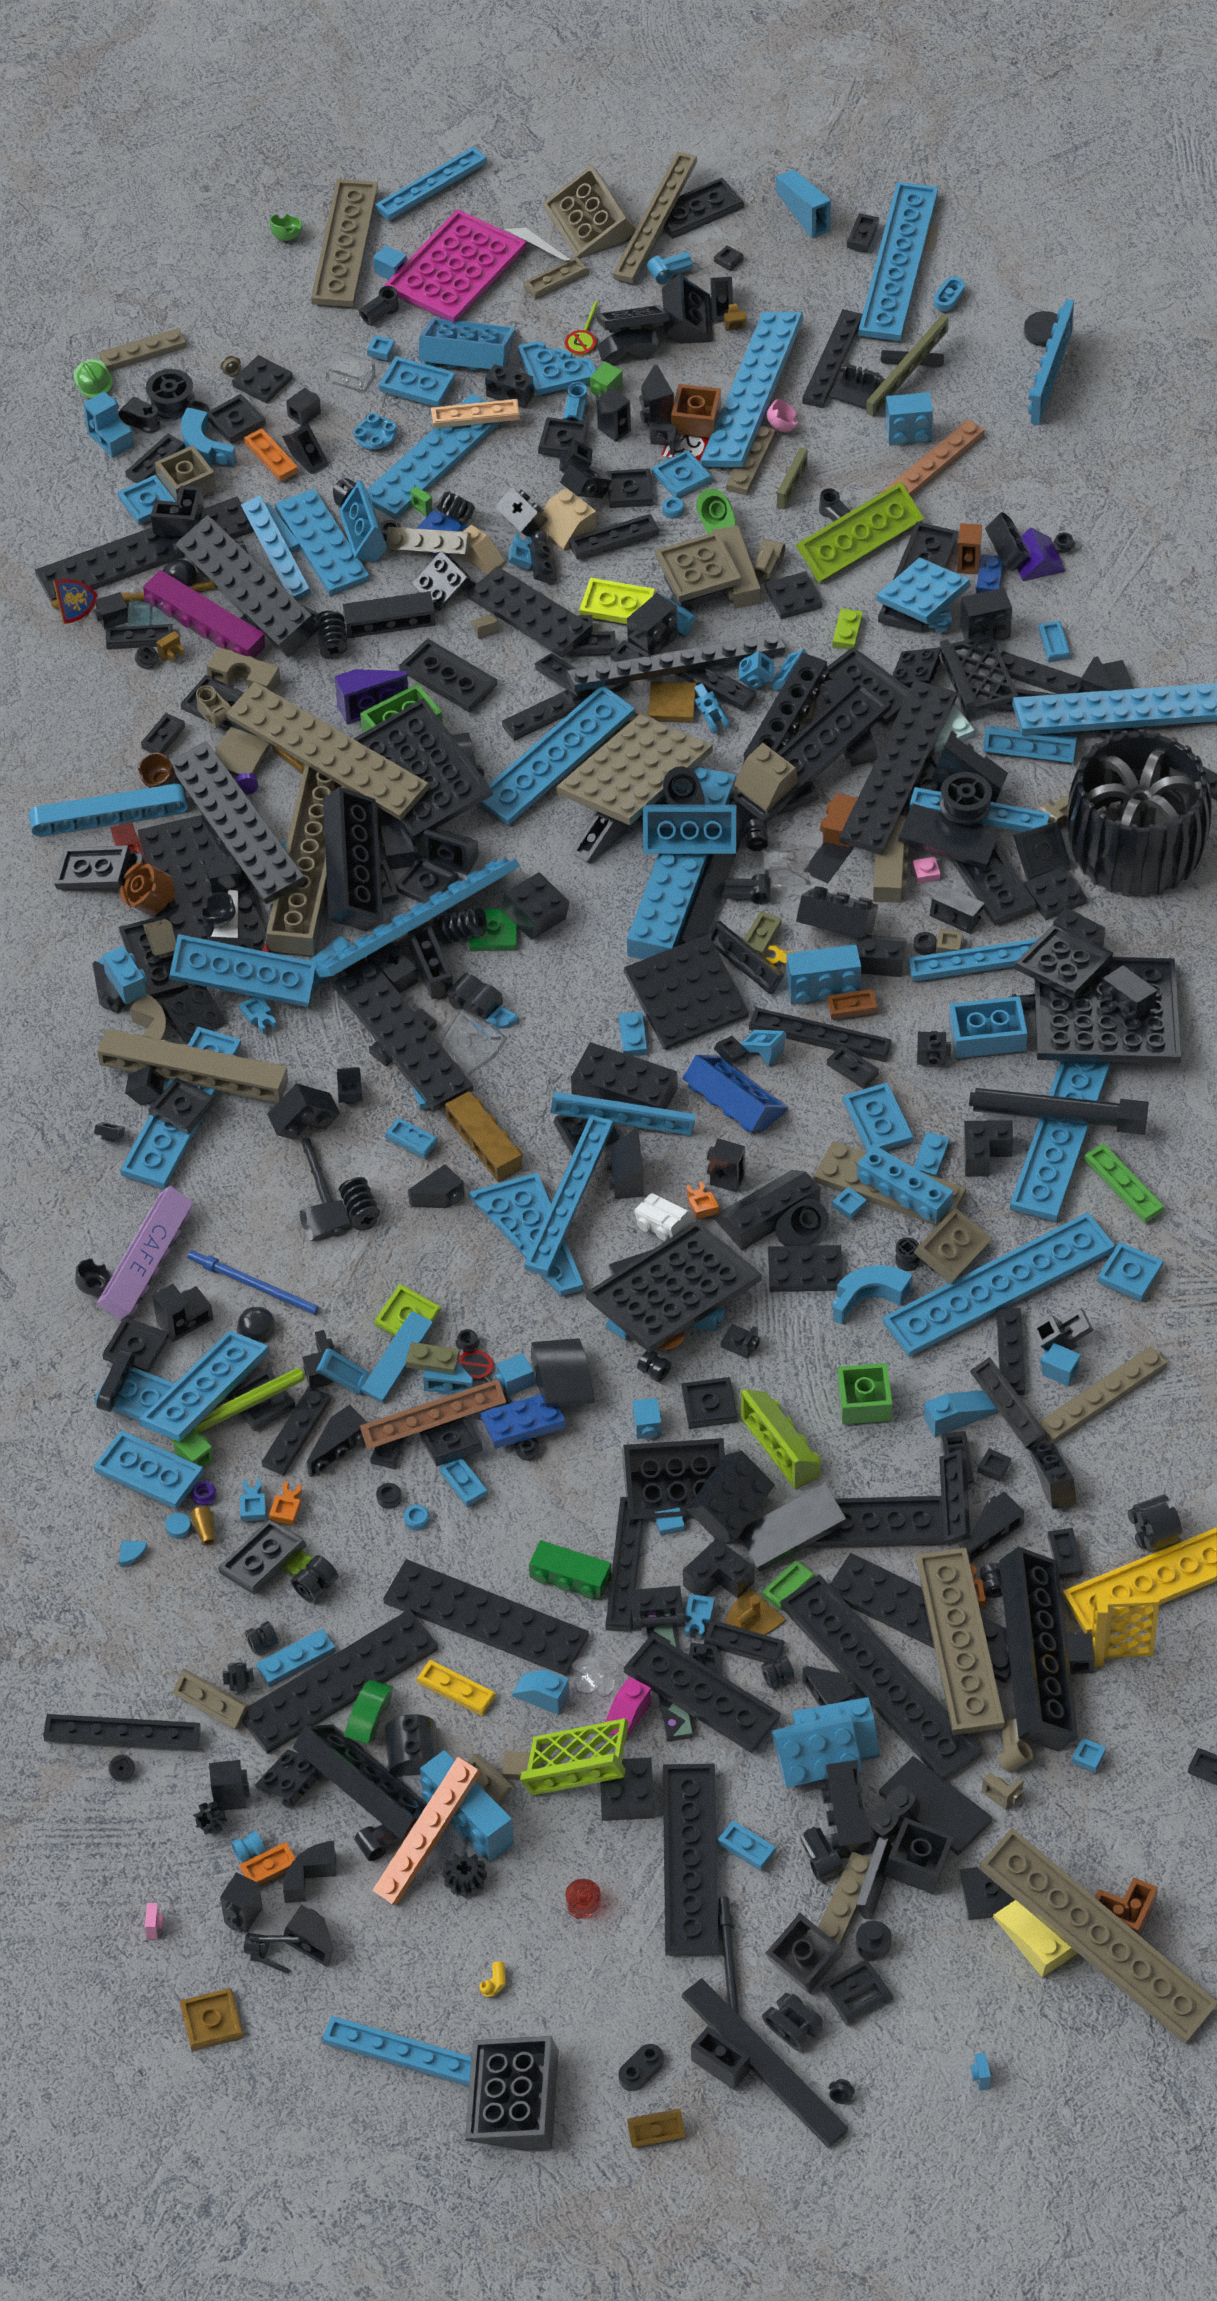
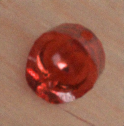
M582 1878L569 1884L566 1889L565 1899L566 1908L570 1915L577 1919H582L591 1915L600 1907L601 1893L600 1888L595 1882Z

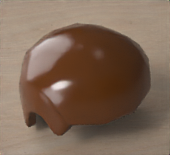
M159 752L150 753L142 759L138 766L141 780L146 787L165 786L172 782L174 768L169 758Z

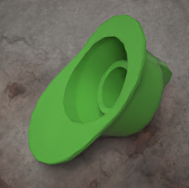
M89 359L77 366L73 375L74 381L81 393L88 398H93L104 391L108 393L112 387L113 380L111 374L101 360Z
M708 489L699 495L696 509L708 534H711L712 530L735 526L736 520L731 501L723 492L717 489Z

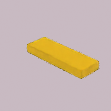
M432 1660L428 1661L417 1677L418 1684L481 1716L485 1714L496 1698V1692Z

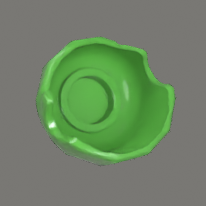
M288 213L283 218H279L277 214L270 218L271 232L278 240H293L299 237L303 231L302 221L298 217L290 216Z

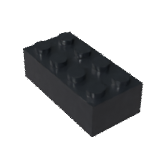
M592 1042L589 1043L571 1076V1092L573 1095L661 1109L668 1108L678 1089L677 1071Z

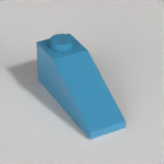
M983 1390L947 1393L924 1402V1420L934 1437L999 1412Z

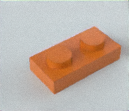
M284 1842L239 1864V1868L243 1876L258 1882L259 1886L285 1874L296 1858L288 1844Z

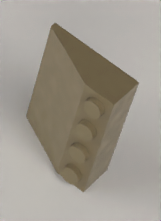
M592 165L542 203L572 252L578 258L621 244L636 231L634 224L601 174Z

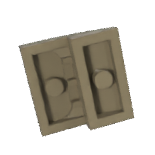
M231 727L221 740L215 753L228 772L235 775L242 773H252L255 775L259 763H264L271 744L258 736Z

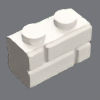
M653 1193L635 1209L638 1227L645 1232L649 1230L655 1233L663 1241L670 1239L693 1224L688 1210Z

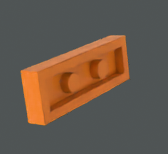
M263 428L244 437L247 447L280 482L298 473V466Z

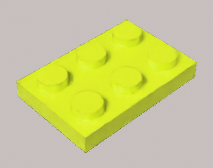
M590 578L579 609V615H592L594 619L627 624V618L655 595V589Z

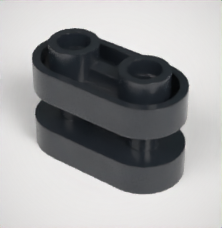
M784 1993L777 2000L779 2010L769 2007L762 2014L765 2024L796 2051H801L809 2043L806 2034L816 2037L823 2030L821 2016L816 2011L807 2009L803 2005L802 2000L793 1993Z

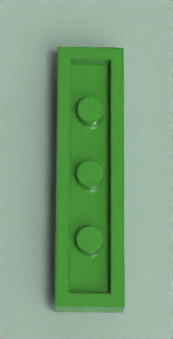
M1104 1143L1085 1154V1162L1144 1224L1164 1212V1206Z

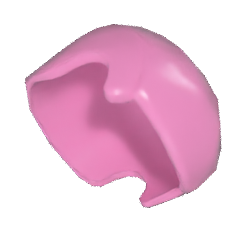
M775 400L767 411V419L770 425L779 432L789 433L799 423L798 421L795 422L796 411L783 400Z

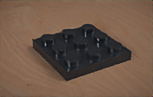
M660 305L596 313L597 322L605 330H609V333L620 332L623 327H630V330L641 329L645 324H651V327L663 326L664 322L669 321L668 312Z
M1053 924L1015 962V970L1075 998L1111 962L1113 952Z

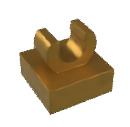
M737 304L728 305V313L724 314V329L745 328L747 322L746 311H738Z
M175 631L156 642L158 657L163 662L167 659L172 662L175 661L174 655L180 653L182 656L184 655L180 636Z

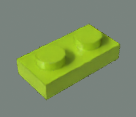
M840 609L832 647L849 650L856 646L863 611Z

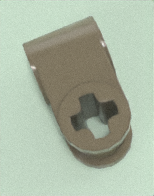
M212 686L198 688L196 691L197 709L207 720L208 724L213 729H216L218 724L228 719L226 713L231 706L224 701Z

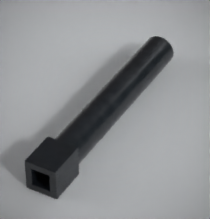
M976 1088L975 1092H970L969 1106L973 1107V1112L1117 1127V1132L1146 1134L1148 1101L1120 1099V1103L984 1088Z

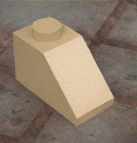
M470 525L463 531L471 533L469 555L458 556L486 574L490 573L495 567H502L505 564L504 558L487 534L473 525Z

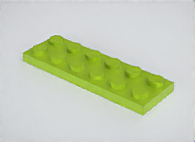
M899 482L800 541L795 546L819 583L911 528L916 522H921L924 517L902 482Z

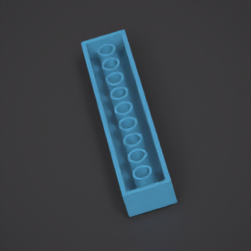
M701 767L693 769L699 778L705 796V805H729L732 802L730 796L736 791V788H734L736 775ZM658 854L627 937V956L644 960L680 945L678 941L710 854Z

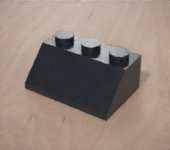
M679 274L662 287L663 309L668 312L669 321L664 322V332L670 339H674L680 344L713 341L710 294Z

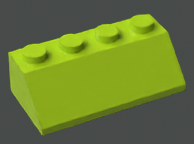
M747 1389L741 1391L742 1421L794 1490L820 1477V1465H822L820 1457L816 1452L812 1453L805 1437L796 1432L792 1420L788 1416H784L777 1400L771 1399L767 1392Z

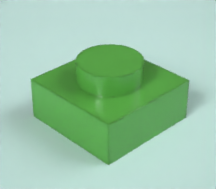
M417 486L410 491L411 506L427 517L433 511L432 497Z

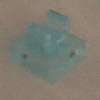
M131 600L129 602L128 624L139 626L151 625L153 604Z

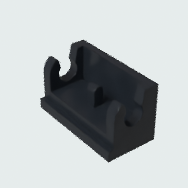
M943 885L932 898L929 916L970 934L981 920L979 913L984 909L985 903Z

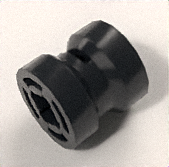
M753 819L745 824L746 847L749 850L762 851L768 847V828L765 821Z
M906 1237L896 1243L895 1263L899 1269L912 1271L919 1265L920 1257L914 1253L919 1246L917 1240Z
M645 1351L638 1361L637 1369L643 1373L650 1374V1377L658 1383L668 1375L672 1363L666 1358H660L655 1351L651 1353Z
M999 1563L984 1565L979 1570L981 1580L984 1582V1595L989 1598L1003 1596Z
M269 1621L261 1623L259 1628L245 1630L247 1642L254 1654L261 1652L266 1646L272 1647L278 1644L277 1635Z
M787 1656L778 1658L774 1663L767 1662L761 1664V1671L769 1688L778 1686L781 1681L789 1682L795 1678L792 1665Z

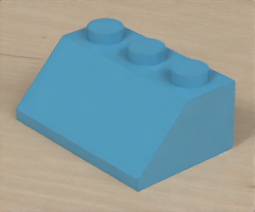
M359 480L340 508L339 513L354 558L378 562L386 551L387 543L385 542L372 500L363 481Z
M869 1697L792 1711V1726L848 1713L853 1722L860 1760L880 1757L875 1721Z

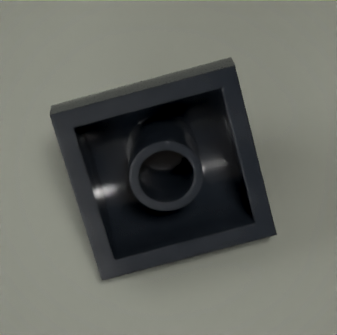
M419 1714L403 1715L389 1721L385 1726L388 1770L395 1777L420 1775V1768L439 1754L436 1722L432 1718Z

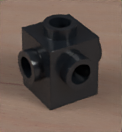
M918 1031L917 1065H945L946 1056H951V1042H946V1032Z

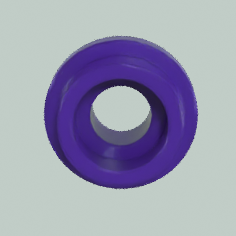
M201 1481L194 1486L191 1495L196 1504L205 1506L215 1501L217 1492L211 1483ZM202 1493L208 1494L206 1496H200Z

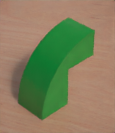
M369 1680L363 1686L351 1711L344 1737L364 1743H370L375 1740L382 1710L390 1705L393 1686Z

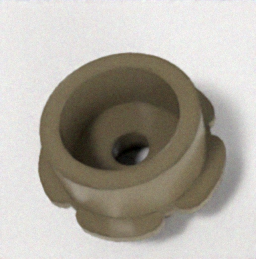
M230 355L221 362L220 368L224 374L235 376L241 370V361L238 357Z

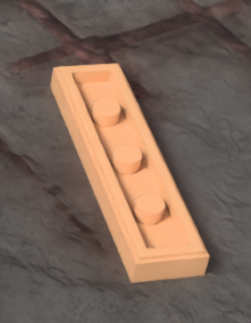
M517 399L431 408L433 428L520 420Z

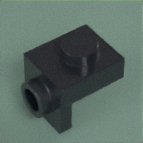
M360 1068L337 1069L339 1103L354 1104L357 1101H362Z

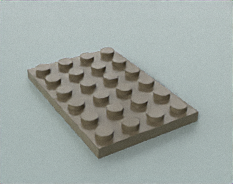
M639 714L557 785V794L631 825L643 814L644 805H654L665 795L663 780L669 770L679 766L688 767L693 770L713 752V745Z

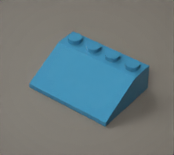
M432 318L420 335L418 361H423L427 365L445 364V366L451 368L466 366L469 370L484 368L490 371L494 364L505 367L516 327L466 321H455L453 323L446 319Z

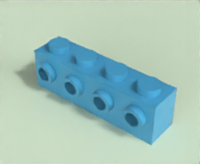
M873 1145L857 1163V1178L863 1184L874 1187L882 1195L891 1197L904 1208H909L918 1213L925 1220H930L937 1224L953 1205V1190L876 1145Z

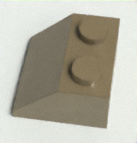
M762 743L746 758L734 783V788L768 812L798 783L796 767Z

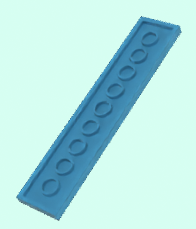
M904 182L896 183L858 336L901 341L938 196V187Z
M762 312L717 420L715 432L712 433L702 456L701 462L703 467H744L804 320L802 312Z
M1217 683L1013 698L1012 705L1021 735L1217 721Z
M505 857L487 863L485 865L486 869L476 870L466 876L467 880L457 881L448 886L449 890L443 893L440 891L430 896V901L424 904L421 902L411 907L412 912L397 915L392 919L393 923L378 926L373 930L374 934L359 937L354 941L355 945L340 948L335 952L336 956L321 959L316 963L317 967L315 968L314 978L335 975L520 867L517 859L507 860Z
M1060 1061L1048 1096L1098 1101L1112 1062ZM1040 1119L1010 1202V1210L1057 1221L1090 1124Z
M1089 1212L954 1280L952 1284L948 1283L884 1316L882 1323L907 1356L911 1357L996 1313L997 1309L1006 1308L1113 1253L1115 1245Z

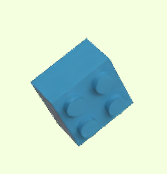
M930 392L886 396L885 427L888 444L901 445L932 442L933 408Z

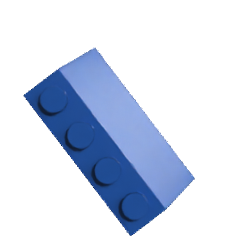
M695 1055L682 1078L689 1084L688 1087L692 1091L702 1093L708 1103L713 1106H719L724 1110L723 1114L739 1121L741 1123L740 1127L750 1133L753 1131H764L789 1108L733 1065H729L719 1055Z

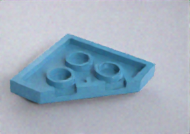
M535 341L518 345V353L528 375L533 376L536 396L567 389L574 382L588 384L590 383V376L596 371L592 360L587 358L581 360L573 357V354L559 348H556V350L548 348L546 343Z

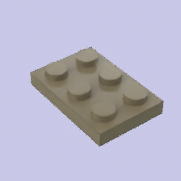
M954 1208L916 1248L914 1253L952 1284L990 1243L992 1238L957 1208Z

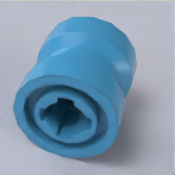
M256 1831L249 1833L247 1838L243 1840L236 1839L231 1842L233 1851L240 1864L253 1858V1855L256 1857L266 1852L264 1844Z

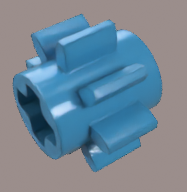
M950 609L943 610L928 623L929 629L934 628L936 633L947 632L946 627L952 626Z

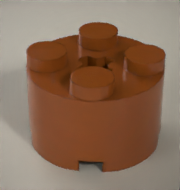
M141 862L133 865L124 876L126 879L125 885H121L120 888L121 899L124 903L152 917L162 911L175 898L171 876L148 863L144 864Z

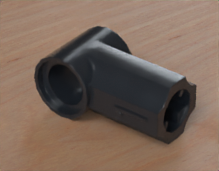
M389 285L382 287L376 298L358 309L359 315L367 325L372 324L385 314H393L398 311L397 289Z
M832 488L821 491L819 513L822 516L830 518L834 522L850 512L840 500L838 491Z
M756 874L751 879L726 878V898L750 899L755 904H767L771 899V877L766 874Z
M383 1824L376 1828L373 1826L365 1827L354 1837L358 1847L370 1862L378 1860L386 1853L387 1848L402 1841Z
M812 1827L800 1835V1841L810 1858L811 1869L818 1881L844 1871L837 1851L831 1849L821 1828Z

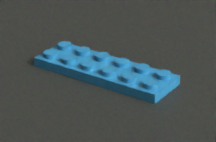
M1066 299L1064 306L1059 307L1057 314L1058 323L1053 324L1051 332L1053 337L1047 341V354L1042 355L1040 362L1041 371L1036 372L1034 384L1036 385L1030 389L1028 399L1032 401L1029 404L1028 414H1031V424L1040 425L1070 340L1074 323V300Z
M315 488L275 503V510L300 543V550L329 596L370 581L368 572L358 558H354L349 542Z
M178 934L169 979L308 1007L316 962Z
M229 1330L139 1418L141 1426L181 1442L270 1353L269 1346Z

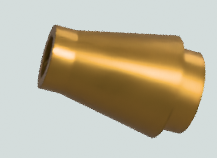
M209 1506L193 1509L190 1521L202 1545L215 1543L214 1512L211 1511Z

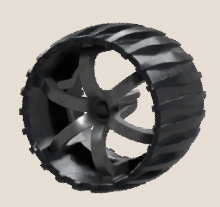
M1140 729L1138 733L1122 731L1121 735L1115 737L1109 735L1100 744L1095 743L1088 754L1085 753L1071 784L1067 808L1069 841L1076 863H1079L1081 872L1084 875L1087 874L1095 885L1099 883L1106 887V891L1122 892L1123 896L1127 897L1128 894H1140V897H1146V894L1151 893L1160 895L1163 894L1164 890L1169 888L1175 889L1181 881L1187 880L1202 858L1212 818L1210 783L1206 768H1203L1200 757L1195 756L1190 746L1182 745L1175 737L1168 738L1162 736V732L1156 731V734L1144 733V730ZM1114 802L1124 803L1121 821L1116 820L1114 822L1108 819L1105 813L1101 814L1097 811L1102 807H1110V804ZM1156 809L1160 811L1167 821L1163 826L1155 827Z

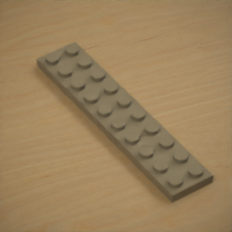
M256 682L247 689L226 713L231 721L348 790L376 799L377 807L399 820L406 816L430 788L428 782Z
M1013 1827L978 1866L982 1872L1182 2043L1185 2044L1217 2005L1216 2000Z

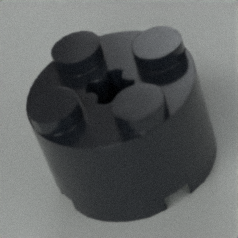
M1164 1494L1135 1504L1132 1509L1128 1510L1129 1520L1134 1524L1137 1532L1135 1534L1136 1543L1140 1548L1145 1547L1149 1552H1155L1179 1543L1182 1540L1178 1538V1535L1182 1534L1178 1513L1175 1507L1169 1508L1166 1502L1170 1501V1499Z

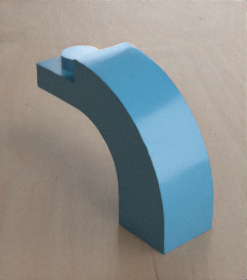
M187 407L181 421L182 438L185 448L193 445L210 468L213 462L234 467L237 462L235 446L208 439L205 436L209 429L208 413Z
M886 1265L867 1266L851 1272L837 1285V1297L832 1304V1310H834L833 1321L842 1325L857 1303L871 1297L884 1298L901 1306L912 1290L913 1274Z

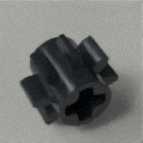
M246 1662L227 1664L228 1670L222 1673L223 1685L229 1684L230 1691L249 1689L248 1682H254L253 1668H247Z
M217 1801L209 1804L206 1802L200 1804V1812L193 1815L196 1818V1828L204 1830L205 1835L222 1831L223 1829L220 1824L228 1822L225 1808L217 1806Z

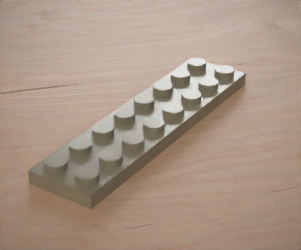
M336 179L311 296L312 304L354 307L378 192V182Z
M960 1548L917 1554L916 1564L952 1733L957 1735L1004 1728L1003 1713L967 1549Z

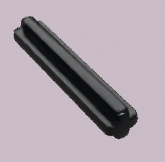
M882 350L880 360L882 363L899 364L910 351ZM929 353L919 365L943 366L944 354Z

